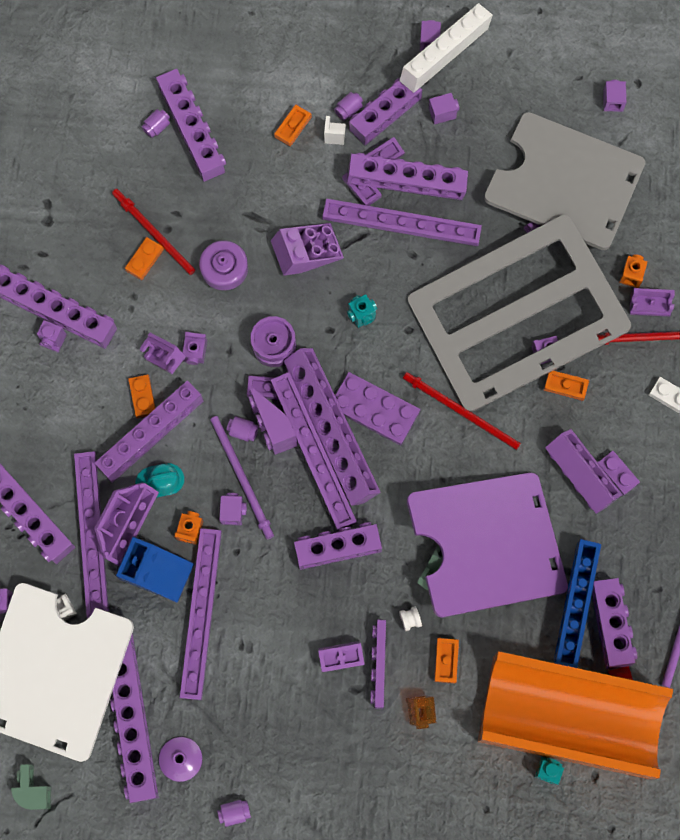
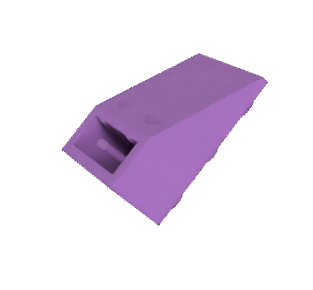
M331 223L279 229L271 239L283 276L303 273L344 258Z
M250 388L251 396H248L254 414L258 412L256 415L261 432H266L263 435L268 450L273 449L276 455L296 447V434L289 417L254 388Z

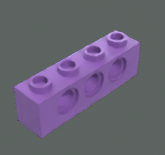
M400 78L396 79L393 85L388 90H383L375 101H370L366 104L363 111L351 117L349 130L366 146L422 98V89L419 88L413 93L400 82ZM386 107L388 108V110H382L380 108ZM367 119H373L374 121H373V122H367L366 120H367Z
M371 522L360 524L359 528L351 529V527L341 528L339 532L333 534L330 531L318 534L319 537L310 538V536H303L294 542L300 570L382 552L377 524L372 525ZM355 536H361L364 542L361 545H355L352 539ZM336 540L344 544L339 550L332 547V543ZM314 545L323 547V551L320 554H314L311 549Z
M619 578L594 581L592 599L606 669L632 666L635 660H637V651L635 647H632L630 639L633 638L632 627L627 624L626 617H629L628 607L626 604L624 605L622 598L625 595L623 584L619 583ZM612 598L615 601V607H609L605 599ZM612 618L616 619L619 622V628H613L609 620ZM614 640L622 641L623 649H617L614 646Z

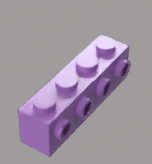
M572 429L561 433L545 447L550 457L557 462L563 474L570 479L576 491L584 497L589 508L594 510L596 514L606 509L622 496L621 492Z

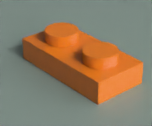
M295 104L274 133V137L291 147L312 118V114Z
M146 237L126 265L125 271L142 281L163 252V246Z
M553 370L548 373L544 391L584 401L589 380Z
M148 374L129 378L137 419L147 417L156 409Z
M437 638L434 682L456 684L459 640Z

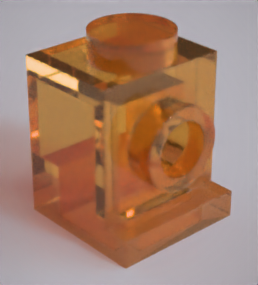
M433 696L406 698L410 725H415L416 729L429 728V724L436 723Z

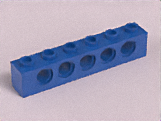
M580 539L576 544L553 660L555 664L574 668L578 667L601 544Z

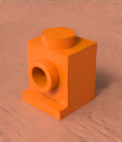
M634 254L632 257L628 256L619 283L639 288L643 281L648 261H645L641 255Z
M188 511L187 514H181L177 532H175L174 536L176 540L197 545L200 528H202L204 522L202 518H199L200 514ZM191 522L193 524L192 528L186 529L185 525Z

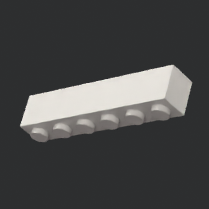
M478 3L403 67L400 82L413 93L416 92L487 31L493 15Z

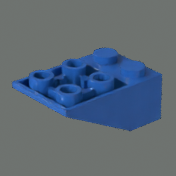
M133 537L116 577L121 581L178 603L194 563Z

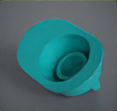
M164 463L143 469L137 475L135 485L146 483L159 492L156 497L158 498L175 494L181 490L184 485L185 476L177 465Z

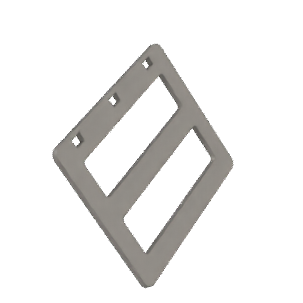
M562 215L420 288L408 297L409 305L463 407L470 412L622 336L631 328L628 316L573 220L568 215ZM556 241H560L576 267L575 271L449 335L446 333L433 309L434 304ZM583 289L589 290L603 315L602 319L477 383L472 382L459 358L461 352ZM607 330L610 335L598 340L597 334ZM551 359L553 365L542 370L540 364ZM494 388L497 393L485 399L483 393Z

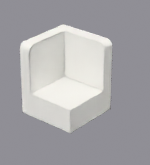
M326 116L325 143L344 145L346 124L330 123V116Z

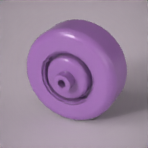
M217 241L206 247L201 254L199 261L201 275L204 281L212 288L231 290L245 280L248 273L247 257L243 249L237 244L230 241Z

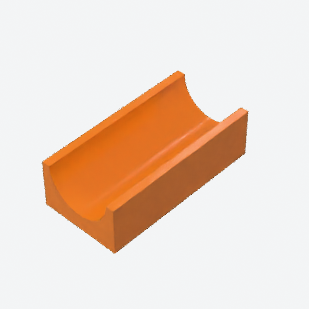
M498 651L493 656L477 742L648 780L659 779L661 772L657 761L659 733L666 706L672 698L673 689Z

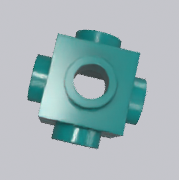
M366 294L362 297L359 295L348 303L347 314L351 322H355L359 328L372 323L376 319L377 306L373 299L369 300Z

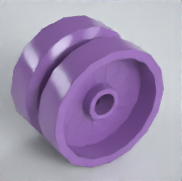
M272 316L261 319L253 327L251 345L256 359L269 367L285 365L284 360L296 351L295 332L289 322L283 318Z

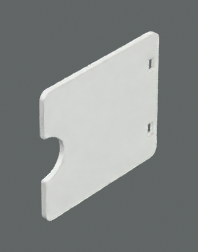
M26 583L18 584L15 587L0 630V719L7 721L5 728L0 726V733L79 762L86 761L91 756L134 629V624L128 618L99 608H95L92 615L85 622L76 625L69 624L60 617L57 611L56 602L58 594ZM57 739L68 743L66 750L55 746Z

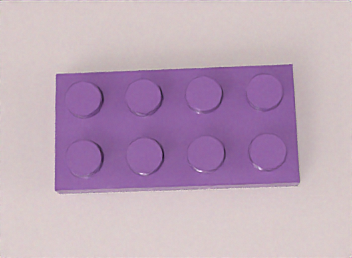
M348 372L335 395L345 417L400 446L403 444L421 410Z

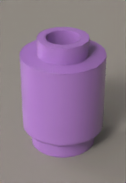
M349 92L336 104L337 107L334 111L339 118L345 121L363 107V100L358 93L355 92L353 94Z
M156 109L143 122L144 124L141 128L149 137L153 138L158 136L170 124L168 121L170 117L164 110L159 111Z
M235 416L234 420L230 419L227 431H230L229 436L248 442L249 440H255L259 426L255 425L252 421Z
M237 800L222 804L221 810H217L220 824L225 823V827L246 822V819L251 818L247 800Z

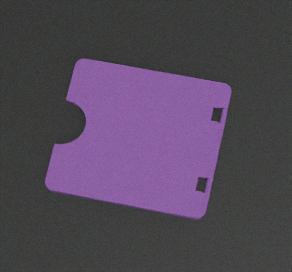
M525 473L413 492L408 496L407 505L415 536L422 535L433 539L442 551L441 566L435 573L425 577L433 611L436 616L443 618L559 595L567 591V579L540 480L535 473ZM538 496L540 507L535 508L532 497ZM549 559H555L557 570H552Z

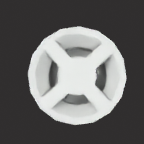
M416 606L411 607L408 611H399L405 631H409L411 627H422Z

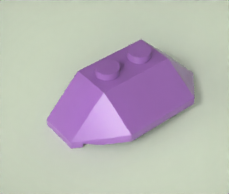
M146 483L114 490L94 528L103 557L119 567L132 538H136L159 493Z

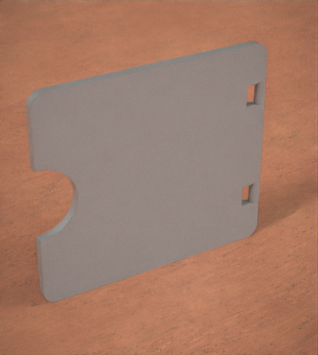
M524 113L510 141L523 152L524 163L519 168L511 171L497 169L485 193V202L541 226L562 215H568L573 220L586 244L600 250L609 249L645 166L644 158L536 114ZM628 174L635 176L632 183L625 181ZM608 221L615 223L612 231L605 228Z

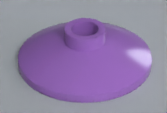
M177 737L171 739L160 751L159 765L161 771L173 781L182 782L193 778L199 772L202 765V752L199 746L189 738ZM178 755L183 756L184 760L182 763L176 762Z

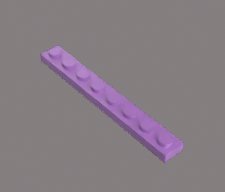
M326 199L323 212V220L478 246L482 225L332 199Z
M290 372L271 379V384L285 415L289 417L297 442L337 531L356 523L354 514Z
M95 451L74 454L87 618L92 615L95 608L109 612L105 558L103 557L94 529L101 516Z
M200 528L180 698L202 700L222 535L221 530Z

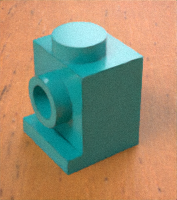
M542 756L535 778L553 785H559L564 771L563 764L552 758Z

